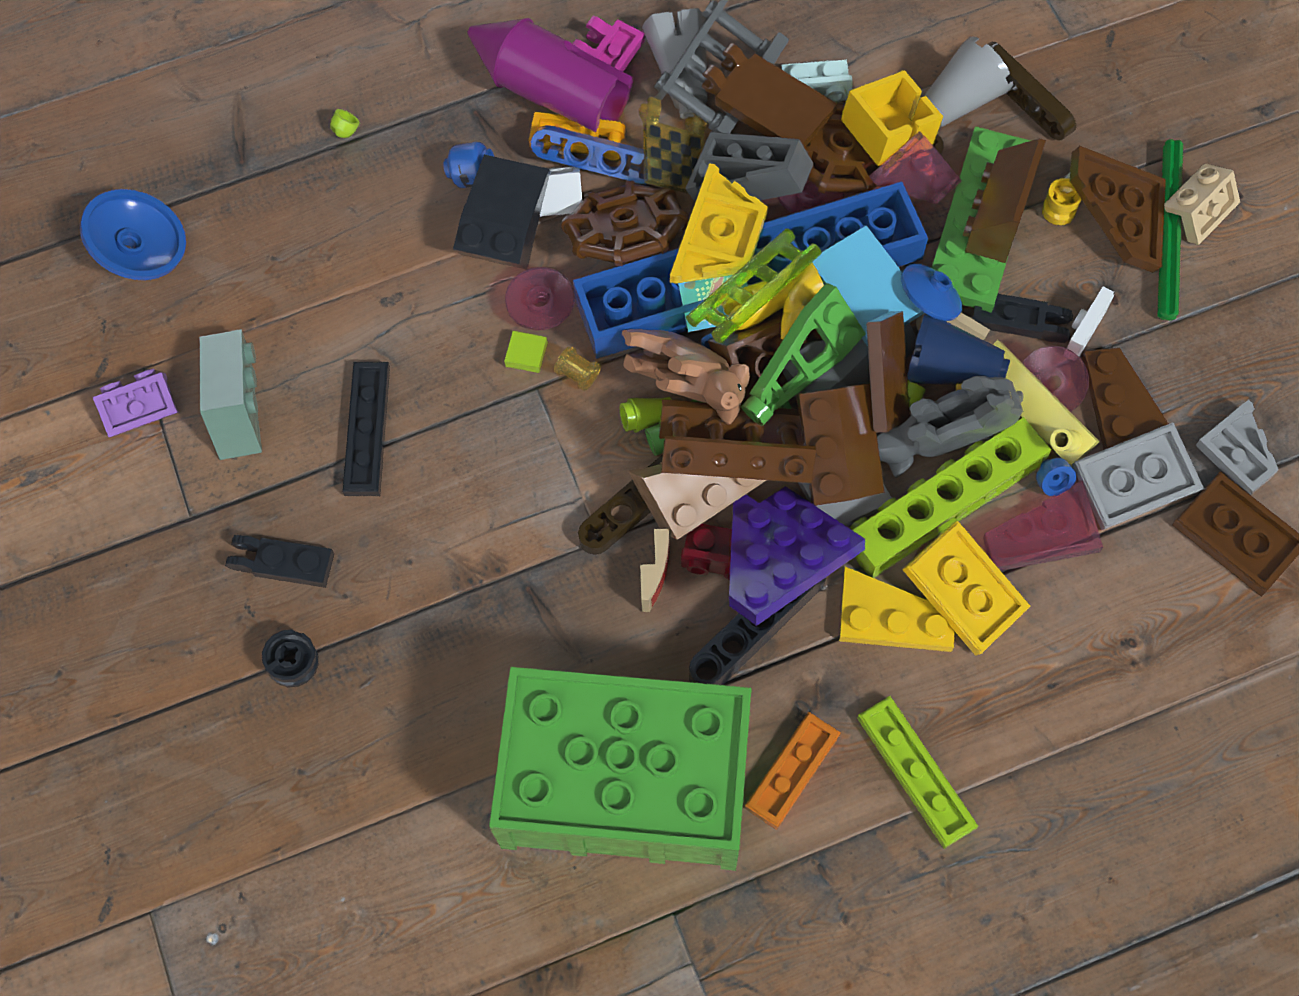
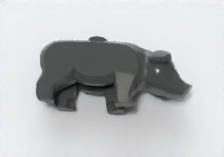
M975 376L963 381L961 390L942 396L935 402L931 399H921L911 405V415L904 423L899 424L888 432H876L880 461L888 463L895 478H898L912 465L914 455L925 457L943 455L1007 429L1018 421L1023 412L1021 406L1024 398L1023 392L1016 391L1013 382L1004 377Z

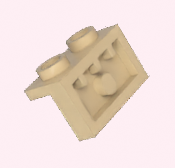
M1204 164L1164 204L1166 212L1181 216L1187 242L1199 245L1240 203L1234 170Z

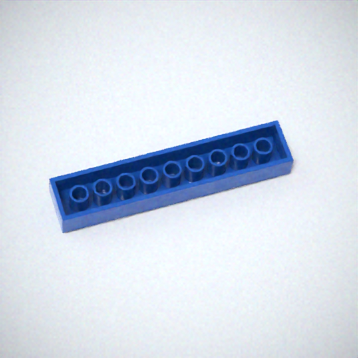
M898 182L765 222L748 273H745L747 286L797 270L808 264V260L866 225L898 267L922 260L928 237L903 182ZM679 248L573 280L575 301L596 359L635 347L625 344V338L622 335L623 330H664L676 334L687 332L688 328L684 313L720 302L723 298L711 297L683 306L678 283H670V273Z

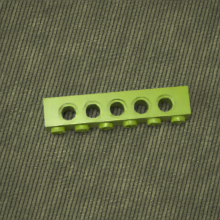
M1024 417L1009 428L993 434L994 437L985 443L982 440L975 442L965 451V456L958 461L948 460L937 469L935 476L927 481L924 478L916 481L908 488V494L899 500L893 497L883 503L878 509L879 513L870 519L862 517L854 522L849 529L865 538V550L854 558L868 576L872 578L877 577L941 534L952 523L962 520L1040 468L1041 463L1047 460L1051 452L1050 447ZM996 453H1004L1011 460L1003 461L996 456ZM967 472H976L983 479L973 480L967 475ZM948 491L953 495L954 499H943L939 496L938 492ZM919 510L925 515V518L915 519L909 515L908 511ZM889 529L895 533L896 537L886 539L878 531Z

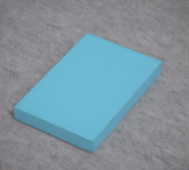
M867 225L808 260V263L812 262L816 267L823 285L829 283L837 287L866 334L862 339L867 346V322L891 311H903L905 326L924 314L906 295L901 283L902 271Z

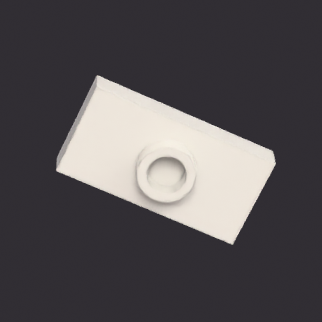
M1102 287L1088 311L1081 309L1072 325L1076 332L1069 342L1064 357L1072 361L1078 360L1108 310L1114 297L1113 291Z

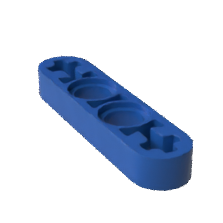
M545 125L540 127L531 139L533 152L542 159L628 181L634 180V182L640 184H648L652 181H648V172L646 175L641 173L639 166L631 165L629 171L624 170L628 161V155L633 156L630 163L641 164L644 159L649 161L648 165L650 168L658 169V162L649 160L647 150L555 126ZM549 135L551 136L550 141L556 144H561L563 138L568 139L564 147V155L559 153L562 147L552 145L549 150L544 149V143L539 141V139ZM575 142L584 143L589 150L588 156L584 159L574 157L571 153V145ZM609 150L616 151L621 157V164L617 167L607 166L603 160V154Z

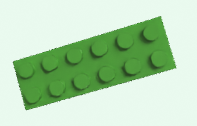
M976 126L932 268L946 274L950 278L952 285L961 298L962 305L973 308L976 305L982 307V310L992 313L1006 263L965 252L969 238L962 235L968 217H976L978 210L972 209L977 190H985L987 184L982 183L981 179L987 162L994 164L998 150L1030 140Z

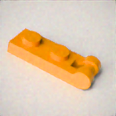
M534 112L529 145L531 147V139L534 133L545 125L594 137H599V135L606 136L608 140L618 143L625 138L626 126L618 121L600 119L597 131L594 132L562 115ZM549 135L539 139V141L544 143V149H550L552 145L562 147L560 151H564L565 144L568 139L563 138L561 144L552 143L550 141L551 136ZM575 142L571 145V152L589 154V150L584 143ZM614 150L606 151L603 154V157L608 160H619L621 158Z

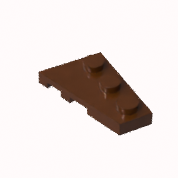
M1120 347L1084 352L1082 361L1103 450L1169 424Z

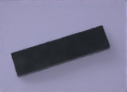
M353 362L342 489L344 496H381L390 365L388 362Z

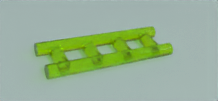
M786 228L686 316L687 321L690 325L696 327L705 319L717 328L711 334L714 340L721 344L816 260L822 253L820 248L816 244H811L804 251L790 244L795 240V235L790 229ZM778 254L792 261L779 273L766 266ZM754 275L767 283L755 295L741 287ZM730 297L742 306L730 317H727L716 310V308Z

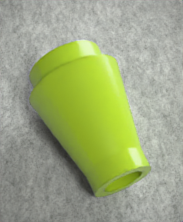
M670 397L628 398L627 402L621 403L619 407L620 418L625 431L633 430L637 433L659 423L662 399H672Z

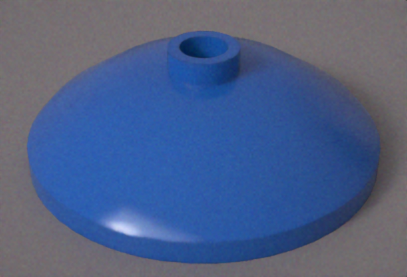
M119 189L102 193L89 202L80 221L81 239L91 257L108 271L124 278L152 280L165 276L177 267L185 252V231L176 214L162 201L143 192Z

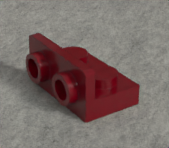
M700 524L688 532L685 546L682 549L681 567L687 568L693 574L708 575L710 572L724 575V578L730 580L732 529Z

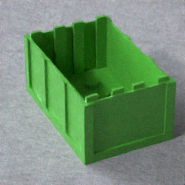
M510 667L489 825L500 848L517 850V846L562 850L570 851L573 856L587 857V853L648 858L649 863L665 864L666 860L721 865L720 869L736 871L740 847L751 688Z

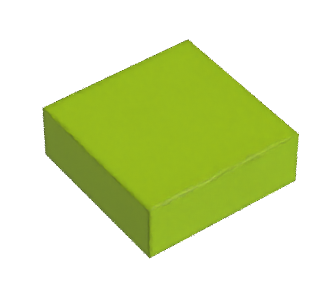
M513 331L504 361L505 366L540 373L548 344L547 337Z

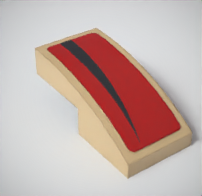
M654 529L655 564L640 565L642 612L651 611L666 578L670 554L669 529Z

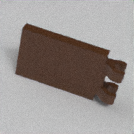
M732 43L722 52L726 58L721 63V66L731 73L725 77L723 72L714 65H710L703 73V76L707 79L703 82L702 88L716 95V106L766 137L800 139L804 148L834 115L837 109L836 102L755 53L750 59L746 58L742 50Z

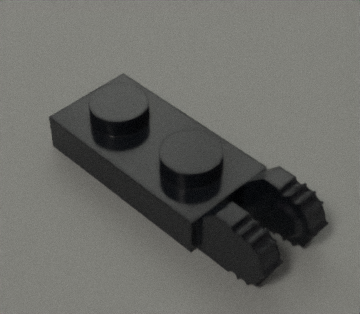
M997 294L992 313L984 311L982 307L975 305L972 319L992 331L1037 339L1042 337L1046 341L1062 344L1070 340L1071 333L1069 329L1045 324V319L1048 322L1068 324L1073 320V314L1069 308L1048 305V302Z
M233 536L231 545L240 550L257 552L255 561L244 557L228 556L225 563L226 567L236 571L252 573L255 577L326 588L334 558L332 549L266 538L258 540L251 536Z

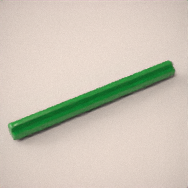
M1168 139L1163 146L1162 178L1166 179L1165 203L1182 187L1183 143L1181 140ZM1165 207L1157 316L1161 320L1173 321L1179 314L1181 216L1166 212Z

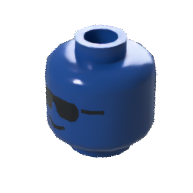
M481 142L452 146L448 158L444 159L446 177L451 178L459 188L472 187L483 156L489 155L494 157L492 150L487 149Z

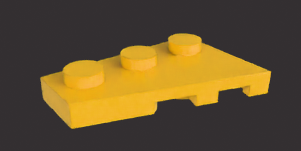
M846 566L844 567L840 642L952 652L954 648V630L928 600Z

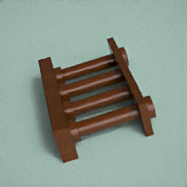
M662 399L659 439H664L661 473L800 483L812 482L817 449L816 446H803L798 409L777 408L764 426H760L740 408L735 420L727 425L718 416L716 409H713L705 402Z

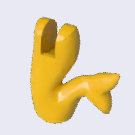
M810 262L790 273L734 291L721 300V305L725 314L729 316V322L738 331L759 324L783 308L781 339H784L802 309L824 285L816 267Z

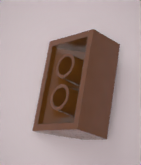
M1039 138L998 150L994 164L987 162L981 179L982 183L987 184L985 190H977L972 209L978 210L976 217H968L962 235L969 238L965 252L1006 263L1046 140Z
M783 308L751 328L739 331L733 329L708 340L711 351L723 357L729 367L734 364H744L749 367L750 378L748 385L745 387V396L741 405L751 396V390L783 341L781 339ZM813 329L802 345L814 340L821 341L823 339L817 330ZM781 372L776 380L780 387L788 382L783 372Z
M870 383L796 394L803 446H816L817 449L812 482L808 483L811 503L816 506L851 501L885 493L877 434L873 430Z

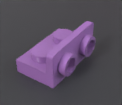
M150 369L134 375L136 382L122 386L121 381H117L100 388L102 394L93 397L108 437L119 435L179 413L167 384L168 378L166 373L156 374L155 369Z

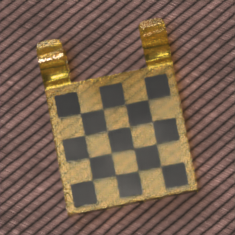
M649 97L647 99L648 104L643 103L639 107V115L643 121L644 181L648 184L664 188L668 187L672 190L689 194L686 186L704 148V132L707 123L696 114H694V117L689 116L685 119L686 130L658 123L661 101L657 98Z

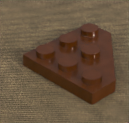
M1077 147L1071 154L1070 183L1123 262L1154 273L1162 267L1166 179L1085 147Z

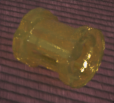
M572 346L567 347L560 354L554 366L556 374H564L578 383V388L583 391L592 386L601 369L599 363L596 361L591 363L577 354V349Z

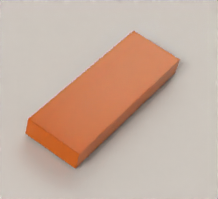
M808 712L745 804V809L777 830L840 737L841 732Z

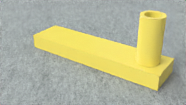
M997 340L993 345L1004 350V358L1010 360L1006 379L1013 382L1016 391L1023 392L1024 398L1021 402L1023 412L1021 417H1024L1055 452L1073 467L1072 463L1085 457L1100 441L1001 341Z

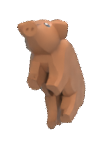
M642 329L622 331L626 345L644 349L641 354H626L623 363L625 369L632 373L656 379V386L661 390L707 403L713 409H716L718 416L727 425L735 420L740 411L741 402L745 396V387L748 385L750 378L747 365L734 364L729 367L727 361L720 355L687 337L673 332Z

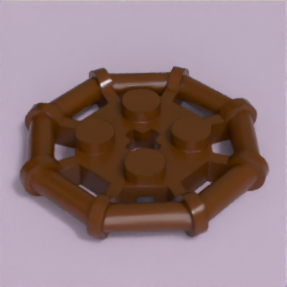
M837 103L834 115L805 147L806 152L814 162V167H812L807 180L816 186L818 192L825 194L826 191L860 194L872 191L889 176L897 174L901 168V161L895 159L880 165L870 175L867 174V167L871 164H877L842 122L841 117L846 103ZM843 142V146L846 148L839 147L836 143ZM833 174L853 175L855 179L831 177Z
M633 180L626 181V185L597 193L589 191L584 194L583 201L572 214L563 218L561 228L568 235L573 245L572 252L580 259L589 257L615 263V266L618 267L632 260L668 252L671 242L681 230L687 228L690 217L682 210L676 199V192L671 188L658 189L638 185ZM660 226H667L661 234L657 232ZM584 229L591 230L585 235H582L581 230Z

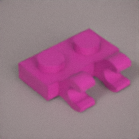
M592 16L586 24V28L590 29L586 38L594 43H600L598 47L594 49L579 39H576L573 44L584 52L623 72L645 42V33L618 19L611 26L599 17Z

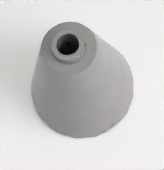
M975 36L969 37L963 42L924 95L928 97L943 115L939 128L1000 97L1013 86V81L1007 83L1006 77L1010 75V72L1001 57L988 44L982 48L975 42L979 38Z

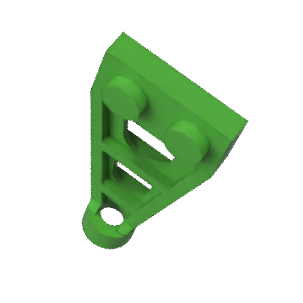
M826 283L802 309L751 390V396L741 406L745 414L758 425L764 426L777 408L843 360L866 334L837 287ZM816 329L826 345L819 355L806 362L800 353V348L810 331ZM791 360L798 373L793 379L780 387L776 380L787 362Z

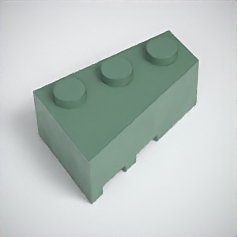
M242 329L200 337V413L220 460L262 453L258 404L255 395L257 379L252 363H256V354L253 343L246 342Z

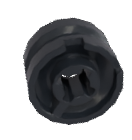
M293 629L282 630L273 634L265 643L262 650V663L267 673L278 685L287 688L299 687L307 683L315 675L319 666V655L311 639L304 633L296 632ZM290 653L296 654V662L294 664L284 661L285 657Z

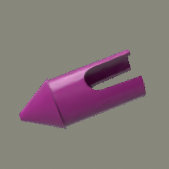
M530 18L474 25L468 29L467 34L497 87L506 88L594 132L597 131L600 119L619 120L631 93L632 76L584 52L562 37L534 24Z

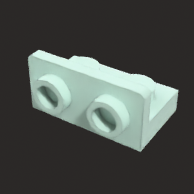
M847 60L782 64L781 66L783 71L836 103L847 100L849 91L852 90L853 80L852 76L848 73Z

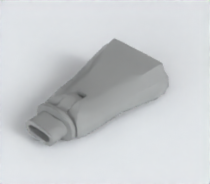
M698 8L678 11L676 30L671 12L655 13L645 20L642 28L661 75L664 71L670 74L706 18L701 15L703 12ZM699 45L691 58L707 69V50ZM683 69L675 83L705 104L708 99V92L702 88L703 83ZM671 97L674 107L679 109L682 119L698 117Z

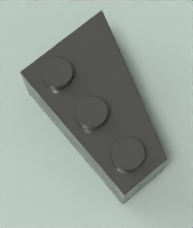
M710 132L686 186V190L694 202H696L709 163H712L719 167V173L731 183L736 181L745 188L748 195L759 200L802 193L813 167V162L800 139Z

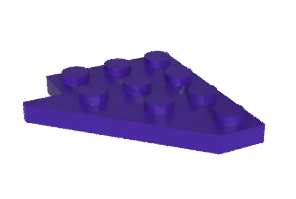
M786 486L760 503L745 494L733 502L729 606L757 626L865 550V538Z

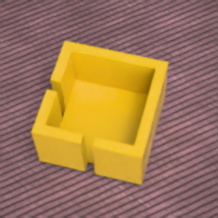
M905 70L850 90L842 113V122L877 166L903 157L905 151L911 154L933 145L943 119V115L927 96L920 98L922 90Z

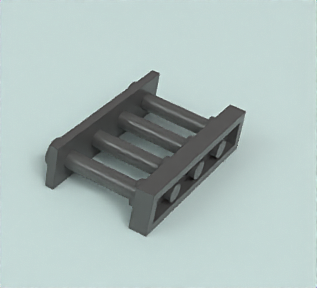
M711 0L701 14L706 18L670 74L664 71L654 85L658 92L651 102L657 106L664 96L669 94L708 123V128L712 130L711 132L730 134L738 119L726 111L723 113L720 111L714 112L675 83L676 79L683 69L702 83L707 79L703 76L706 68L691 58L699 45L722 62L726 58L722 54L726 48L707 34L714 21L753 49L755 54L773 65L790 39L778 32L771 41L766 38L762 40L722 10L728 0H719L718 2Z

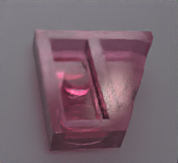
M920 131L869 176L876 185L881 187L903 182L909 196L937 204L962 182Z

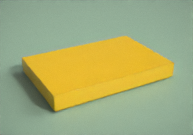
M959 521L952 523L902 569L940 615L946 619L947 623L975 656L982 654L1031 607Z

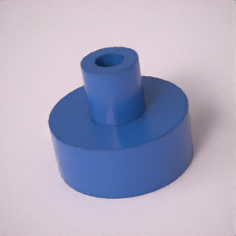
M1047 459L1041 463L1036 474V481L1045 494L1060 496L1074 486L1076 472L1065 459Z

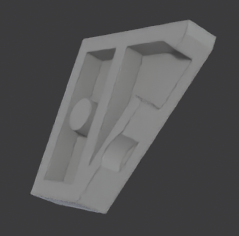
M1248 399L1203 436L1196 446L1234 483L1252 495L1271 479L1279 469L1273 454L1267 449L1268 441L1263 429H1258L1252 414L1255 408Z

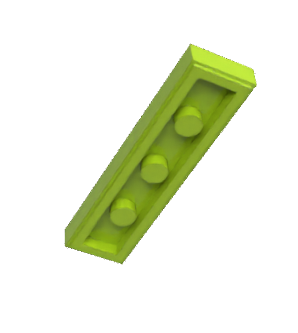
M891 696L858 715V721L944 849L978 828L977 823Z

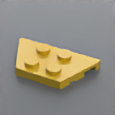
M709 163L670 273V283L677 284L748 273L767 216L768 207L756 197L748 195L745 188L736 181L731 183L719 173V167L715 164Z

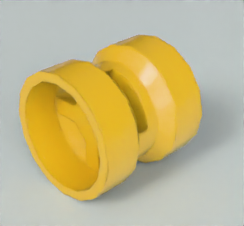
M1069 178L1057 179L1050 185L1042 206L1044 218L1054 225L1069 224L1074 219L1081 202V197L1070 183Z

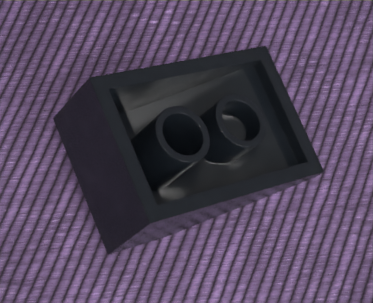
M484 155L461 213L453 250L464 256L527 270L551 170Z

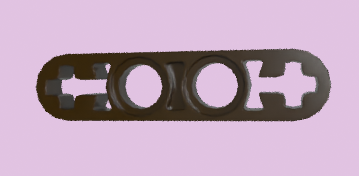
M993 41L988 43L1001 57L1010 72L1006 80L1007 83L1013 81V86L1006 94L1054 140L1061 141L1076 130V121L1072 113L1001 45Z
M663 454L648 467L659 465L662 462ZM633 480L579 526V543L581 548L588 554L597 555L605 552L650 513ZM619 505H625L632 510V515L625 521H618L611 515L612 510ZM605 518L609 525L601 532L602 541L598 542L593 539L588 542V532L598 533L604 528V520L602 519Z

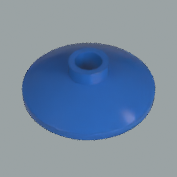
M911 264L903 270L901 274L902 287L909 299L921 311L943 321H952L960 315L962 311L961 298L946 274L922 264Z

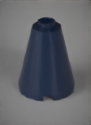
M926 313L924 314L915 343L916 347L911 359L907 381L915 384L956 385L962 384L963 381L975 376L1006 378L1010 360L1004 358V350L947 321L935 319Z

